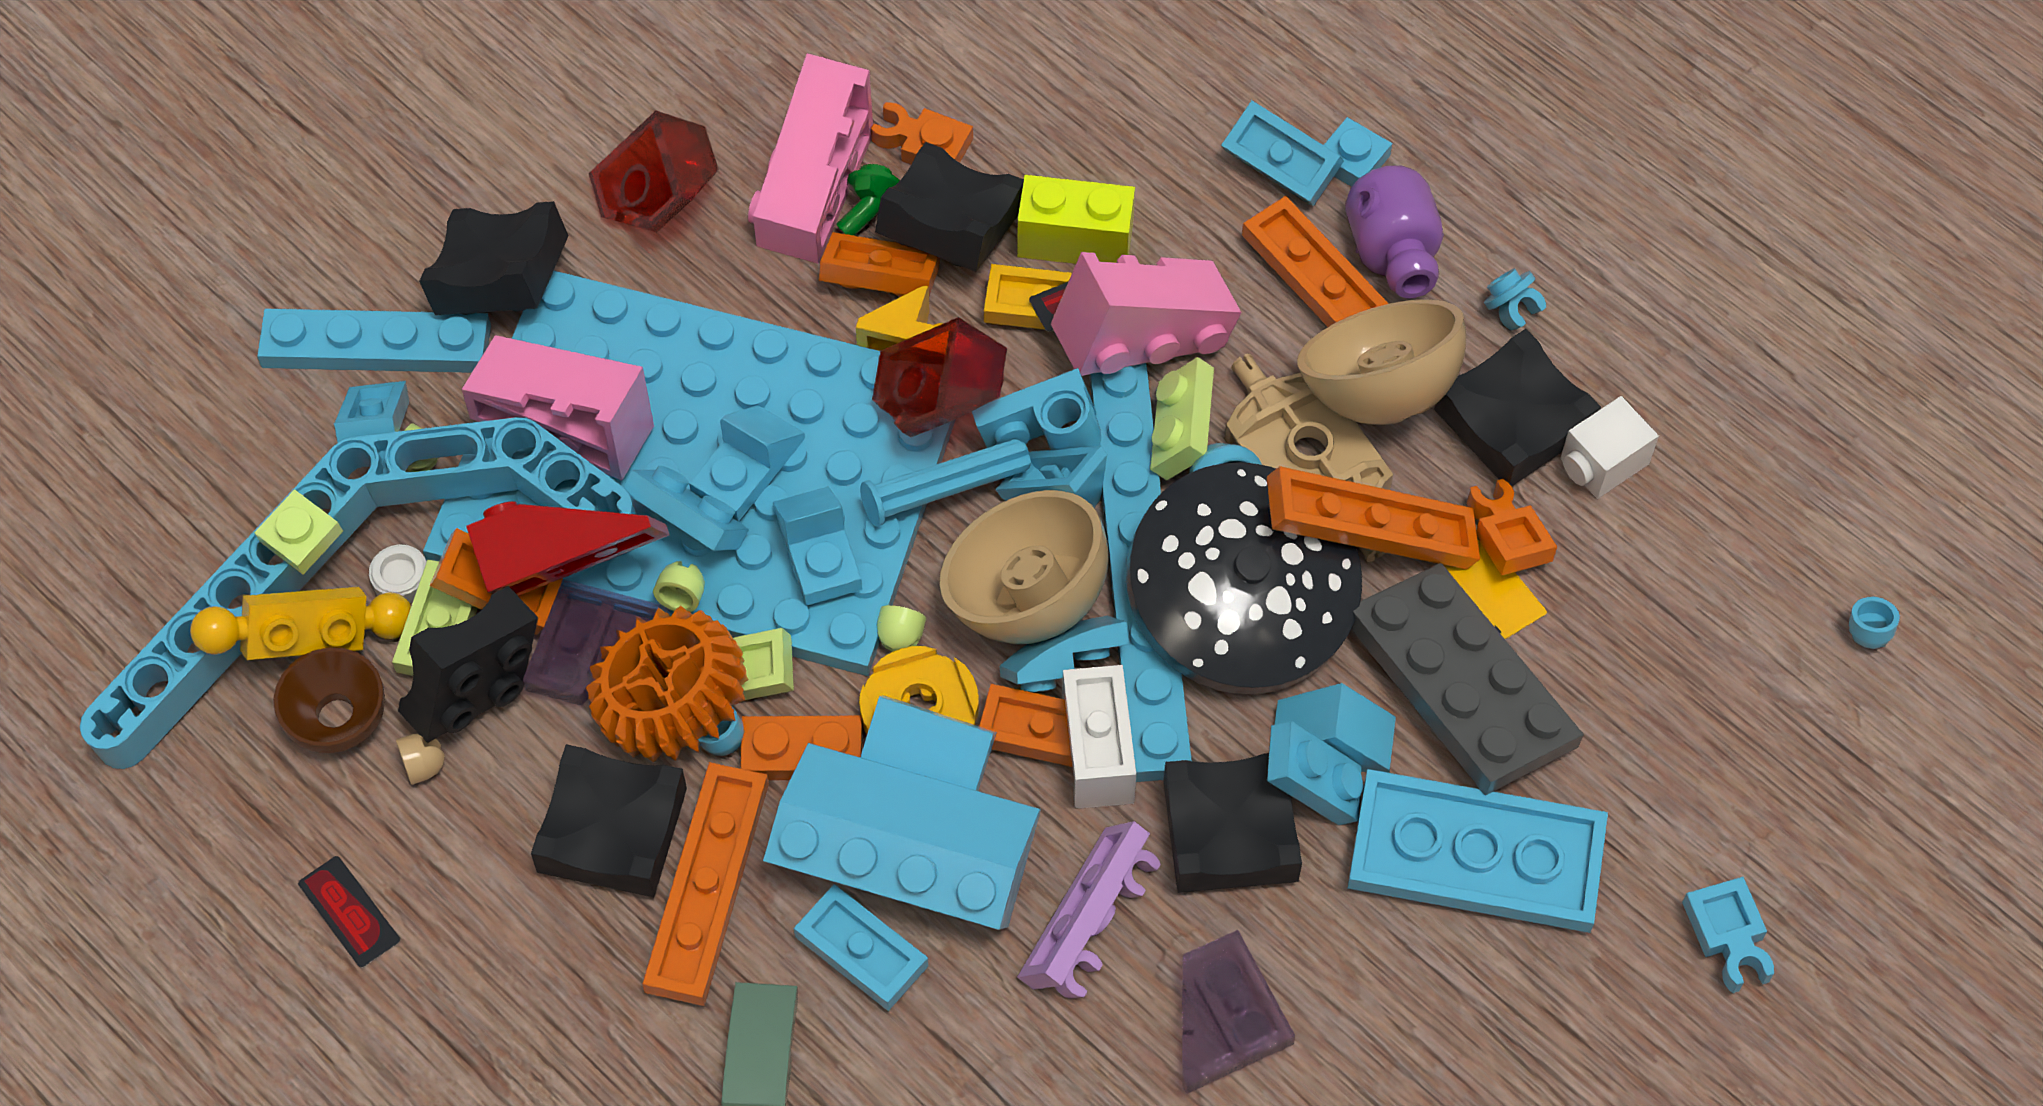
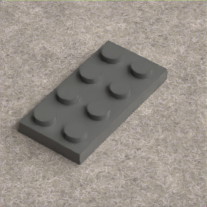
M1442 563L1360 601V606L1353 611L1356 620L1352 626V631L1484 795L1579 747L1584 736L1583 732Z

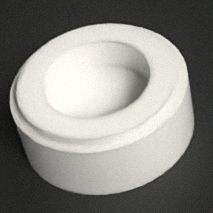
M393 545L380 551L372 560L369 568V578L376 595L388 592L397 593L405 597L409 603H413L426 565V559L419 550L408 545Z

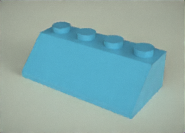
M808 743L779 802L763 861L1000 930L1009 927L1041 809Z

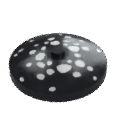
M1243 462L1223 463L1198 469L1175 481L1153 501L1144 514L1133 536L1127 558L1126 583L1130 606L1141 632L1151 647L1164 661L1187 678L1201 685L1229 693L1262 694L1278 691L1295 685L1317 672L1331 659L1347 638L1356 620L1353 611L1360 606L1362 571L1356 546L1272 529L1267 476L1276 468Z

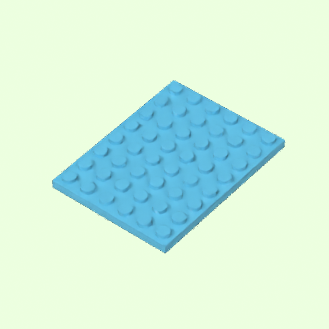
M553 271L538 308L523 310L512 339L643 367L654 427L624 479L620 480L608 475L621 486H624L632 470H656L658 466H664L678 472L690 483L723 442L720 424L723 416L758 405L805 433L803 442L740 519L739 523L747 527L749 531L739 549L713 551L631 497L637 515H647L665 523L670 535L564 577L557 596L653 620L658 607L671 616L674 611L661 605L654 597L653 589L663 569L671 563L682 561V565L687 568L694 564L702 573L705 585L699 605L696 610L691 612L692 615L702 610L713 621L718 620L720 624H723L733 638L783 628L791 635L792 657L869 676L880 644L877 633L880 608L886 605H893L927 504L887 516L883 525L874 526L864 509L860 485L867 480H870L875 485L942 462L968 385V373ZM521 448L511 458H526L533 452L534 448ZM463 455L458 467L469 464L475 459L476 455ZM568 479L562 481L554 490L557 492L571 490L576 486L578 480ZM829 486L843 509L845 532L862 579V590L806 606L773 502ZM519 490L444 499L423 549L426 561L433 560L439 562L453 531L458 528L468 533L466 526L484 519L483 512L494 505L509 501H515L518 505H539ZM596 503L594 506H595L596 510L599 511L598 506H597V503Z

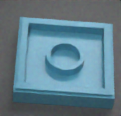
M882 695L878 698L860 758L979 791L997 732Z

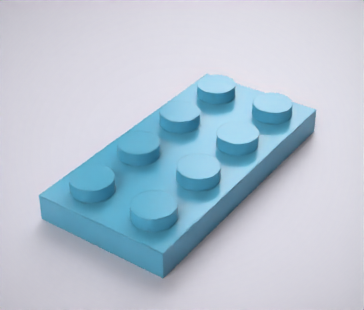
M1367 769L1347 888L1591 933L1595 921L1608 812L1498 792L1484 795L1480 789Z

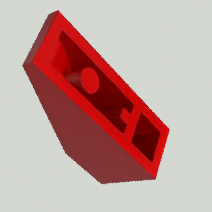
M515 501L500 503L486 509L483 512L484 519L466 526L487 592L494 594L509 586L517 596L670 535L665 523L647 515L526 504L518 505Z

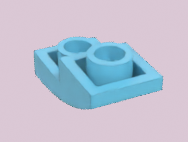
M1108 615L1086 619L1078 622L1072 628L1054 638L1027 644L999 666L1000 677L1020 684L1023 691L1037 692L1056 688V679L1063 678V670L1074 669L1073 653L1076 660H1096L1109 657L1110 647L1129 645L1127 621Z

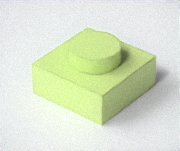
M294 489L254 533L264 546L304 575L340 536L343 530L335 519Z
M783 628L733 638L743 652L742 657L745 660L743 665L746 668V675L749 679L741 685L744 689L745 700L794 691L792 639L788 632Z

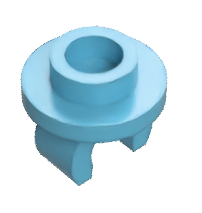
M1513 268L1487 286L1491 295L1484 301V304L1488 310L1499 306L1500 320L1511 331L1521 328L1526 324L1518 312L1519 301L1526 305L1527 310L1531 314L1541 312L1546 308V302L1542 294L1533 288H1528L1535 280L1531 271L1519 275L1516 269Z

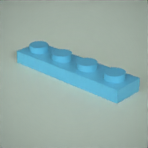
M264 309L257 357L262 368L472 373L489 346L491 323L488 313L435 315L434 312Z

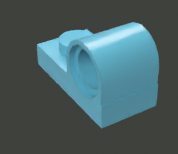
M1079 368L971 409L976 426L987 448L1013 439L1020 440L1026 444L1029 440L1042 435L1045 436L1051 450L1099 446L1102 438L1101 429L1096 418L1097 413ZM1077 421L1070 427L1062 428L1068 422Z

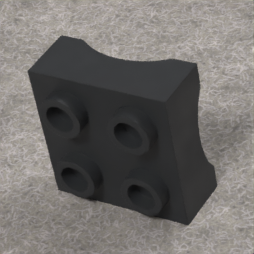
M925 142L903 178L895 186L889 187L881 196L875 233L896 240L901 245L913 247L944 259L952 265L977 272L1018 217L1024 179L1009 173L992 175L975 171L956 161L943 148Z
M537 202L532 207L513 214H490L472 208L453 209L447 221V231L442 251L435 263L424 269L419 280L434 314L470 315L477 312L523 311L538 308L569 236L555 202Z
M1527 329L1512 337L1502 348L1483 363L1466 373L1458 375L1452 387L1434 407L1438 415L1499 480H1506L1511 486L1563 451L1568 431L1601 409V406L1589 393L1571 383L1556 368L1544 352L1539 341Z
M507 586L492 594L486 606L470 619L452 626L427 628L411 637L409 651L413 665V682L409 693L400 698L398 712L423 737L426 743L447 732L457 733L471 723L474 717L494 706L504 707L519 696L524 687L525 674L532 652V644L538 622L536 614Z
M566 744L560 760L551 802L531 851L537 873L654 898L687 790L683 769L663 764L644 765L625 762L600 755L586 748Z
M1269 753L1227 762H1194L1188 760L1165 762L1163 784L1177 893L1299 882L1302 859L1294 822L1291 796L1267 781Z

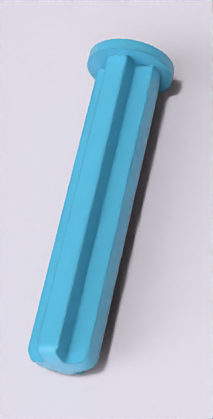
M1013 439L875 485L870 480H867L860 485L862 503L871 523L874 526H880L884 524L885 517L1027 471L1031 466L1029 451L1024 442Z

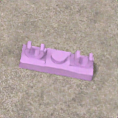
M1135 821L1104 829L1017 978L1033 990L1055 987L1062 996L1070 999L1081 998L1086 995L1087 990L1074 979V967L1079 965L1086 972L1099 971L1103 964L1096 954L1083 950L1090 937L1102 932L1112 920L1116 910L1113 902L1118 894L1133 898L1143 896L1146 890L1133 879V866L1137 865L1144 872L1158 870L1161 865L1153 853L1141 850L1150 835L1149 832Z

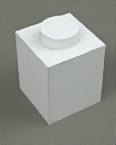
M1620 396L1568 431L1560 459L1568 476L1580 486L1585 485L1596 499H1599L1649 465L1659 435Z

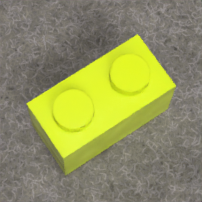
M1025 175L1018 214L1017 257L1076 264L1081 252L1095 253L1099 262L1116 263L1121 255H1129L1134 217L1135 187Z

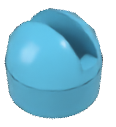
M1865 597L1858 600L1853 605L1849 618V631L1853 640L1860 646L1870 649L1886 646L1896 634L1900 619L1899 612L1891 602L1883 598Z
M735 709V721H721L717 725L719 739L710 735L702 736L698 739L701 747L714 756L729 755L741 745L744 727Z

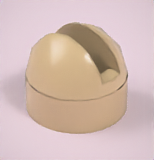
M411 734L396 740L411 785L428 780L438 774L444 764L445 755L437 739L426 743L419 734Z

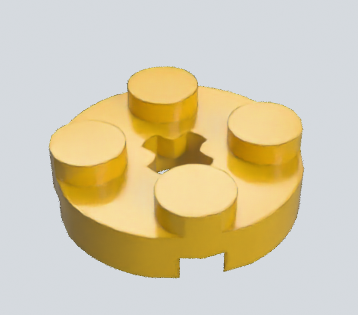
M926 646L901 648L881 658L872 668L873 674L866 681L865 687L864 685L862 686L859 696L860 715L866 735L870 728L878 698L882 695L910 704V696L921 694L924 701H935L936 705L929 708L930 711L973 725L976 724L979 715L978 689L969 669L955 657L953 662L946 656L938 655L937 649Z

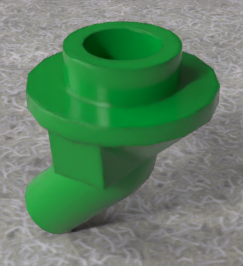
M866 164L861 166L860 170L850 173L847 178V185L860 201L836 225L844 234L855 236L878 214L881 196L889 187L895 186L900 180L892 174L889 168L878 164Z

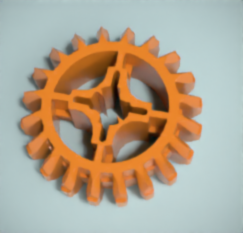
M681 605L671 616L658 607L653 620L647 622L636 616V627L627 633L616 629L618 641L615 645L600 647L601 657L604 661L589 667L594 681L585 688L591 701L589 705L592 711L591 715L601 728L602 733L610 743H614L617 747L620 746L625 753H629L633 758L641 753L643 757L648 758L653 763L663 752L666 756L676 761L681 749L686 746L699 753L698 739L702 736L710 735L719 739L717 725L721 721H735L734 709L731 705L745 701L744 689L741 685L749 680L746 675V668L743 665L745 661L742 657L743 652L728 629L723 624H720L718 620L713 621L702 610L692 615L690 611H687Z

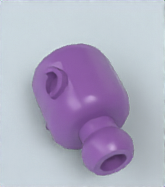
M1402 165L1384 166L1363 175L1350 188L1345 203L1348 223L1356 244V253H1359L1361 262L1371 272L1386 276L1388 286L1397 295L1404 298H1417L1427 294L1435 287L1439 277L1438 264L1434 256L1437 254L1444 236L1441 217L1430 186L1417 171Z

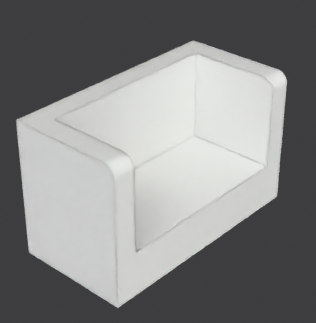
M1123 665L1063 670L1062 699H1065L1074 775L1073 797L1075 808L1134 804L1136 767Z

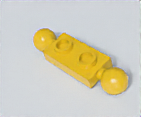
M360 587L246 595L242 599V616L235 617L232 612L223 607L213 606L205 608L193 618L190 634L196 647L208 654L225 653L237 641L241 640L240 651L246 660L299 656L328 647L356 651L363 650L364 630L370 629L375 635L383 639L401 637L411 604L402 595L388 592L376 596L366 606L367 596Z

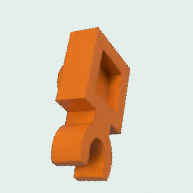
M886 102L883 106V119L895 124V126L884 128L873 124L871 127L872 142L886 149L901 146V159L908 164H912L919 149L925 142L943 148L952 158L960 163L973 140V126L926 108L922 110L918 119L909 117L904 107L891 102Z
M1497 480L1493 493L1495 500L1484 497L1477 486L1470 488L1467 507L1473 508L1474 518L1479 520L1476 529L1477 537L1501 576L1553 562L1557 545L1531 505L1517 509L1512 504L1514 490L1506 480Z

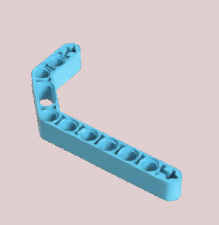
M514 417L357 436L341 440L328 451L294 488L321 510L331 509L328 515L335 519L342 528L343 532L302 575L285 561L277 565H268L276 554L264 546L254 533L263 524L262 522L86 709L80 722L81 735L106 765L116 769H126L138 764L242 653L240 651L241 640L237 641L230 650L222 654H208L201 650L187 653L193 643L190 627L196 614L205 608L218 606L229 610L235 617L242 616V606L228 609L231 601L237 596L243 594L259 595L300 591L377 507L519 490L539 506L597 511L594 506L597 503L599 511L636 514L630 494L623 486L539 424L528 418ZM521 448H534L533 452L526 458H511ZM465 454L476 455L472 462L460 467L406 472L409 465L419 460ZM361 467H370L364 476L357 479H348L354 470ZM568 479L578 480L576 486L571 490L565 492L554 490L562 481ZM290 493L281 501V503L290 495ZM276 508L266 517V519L276 510ZM168 681L166 688L159 695L151 698L146 697L153 685L158 682ZM134 707H137L141 712L137 717L132 712ZM117 730L120 734L114 738L111 733Z

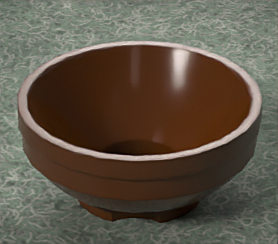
M334 647L317 649L302 655L283 672L275 688L273 699L274 711L281 728L293 742L304 749L317 753L341 752L357 746L377 728L384 712V686L375 666L358 652ZM342 700L351 704L353 707L352 715L343 725L328 727L319 721V714L328 703Z

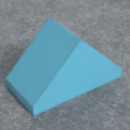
M1102 446L1029 452L1030 468L1027 471L1006 477L996 488L1000 497L1005 501L1031 492L1058 490L1076 494L1087 500L1095 508L1101 500L1107 453Z
M1343 683L1278 700L1275 724L1293 721L1361 765V772H1367V769L1390 772L1396 717Z

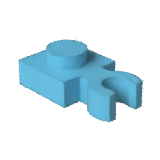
M1744 877L1686 893L1682 904L1705 957L1722 953L1726 962L1723 966L1722 978L1729 991L1732 993L1739 992L1744 984L1743 977L1738 969L1741 965L1753 967L1758 973L1761 983H1769L1774 975L1773 961L1766 951L1754 945V943L1764 939L1767 929Z

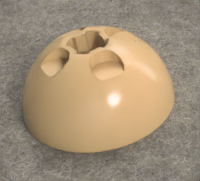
M1409 300L1371 308L1340 320L1315 335L1301 349L1297 358V365L1312 393L1335 413L1364 424L1388 425L1400 423L1408 417L1421 414L1432 408L1446 395L1455 382L1463 364L1466 350V326L1463 313L1457 306L1439 300Z
M1043 490L1023 494L1004 501L974 520L959 535L949 549L940 573V590L943 600L964 625L989 639L1009 644H1031L1054 638L1076 625L1090 611L1100 595L1108 567V545L1103 524L1096 510L1087 500L1070 492Z

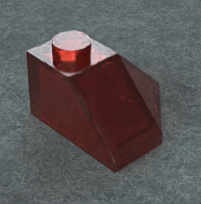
M655 110L588 174L602 218L657 233L695 198L719 169L705 126Z
M957 317L880 350L872 400L895 420L894 424L902 433L909 437H914L949 423L999 398L1004 382L1003 374L1007 347L960 317Z

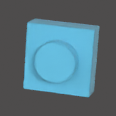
M1348 117L1324 144V146L1340 155L1344 160L1334 177L1351 187L1363 175L1374 169L1381 168L1390 157L1392 149L1391 142Z

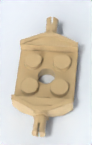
M1245 354L1244 361L1241 357L1234 361L1231 369L1237 374L1248 390V396L1236 406L1226 424L1225 440L1228 444L1236 442L1239 446L1248 448L1265 466L1273 468L1282 466L1390 490L1393 473L1358 424L1326 407L1309 389L1301 373L1278 379L1273 375L1266 378L1251 354ZM1310 437L1319 440L1325 446V451L1316 456H1308L1300 453L1294 444L1302 438ZM1359 547L1367 562L1375 560L1374 554L1377 558L1385 554V552Z

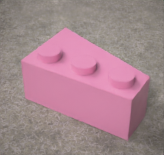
M806 54L776 147L770 157L762 190L755 192L750 203L748 221L754 223L757 247L819 264L850 191L847 185L848 175L855 170H859L871 142L873 117L869 70Z
M1081 252L1051 321V326L1073 368H1079L1081 376L1099 372L1111 374L1124 367L1148 362L1161 364L1173 357L1198 352L1201 354L1213 353L1225 347L1242 312L1213 261L1161 257L1156 263L1157 265L1139 264L1134 255H1121L1117 260L1118 263L1099 262L1095 253Z
M497 335L492 339L462 388L470 419L481 422L514 417L528 418L539 424L602 472L620 480L624 479L654 427L643 367Z

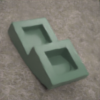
M735 983L724 1068L722 1106H786L792 1068L791 1048L798 1006L797 986Z

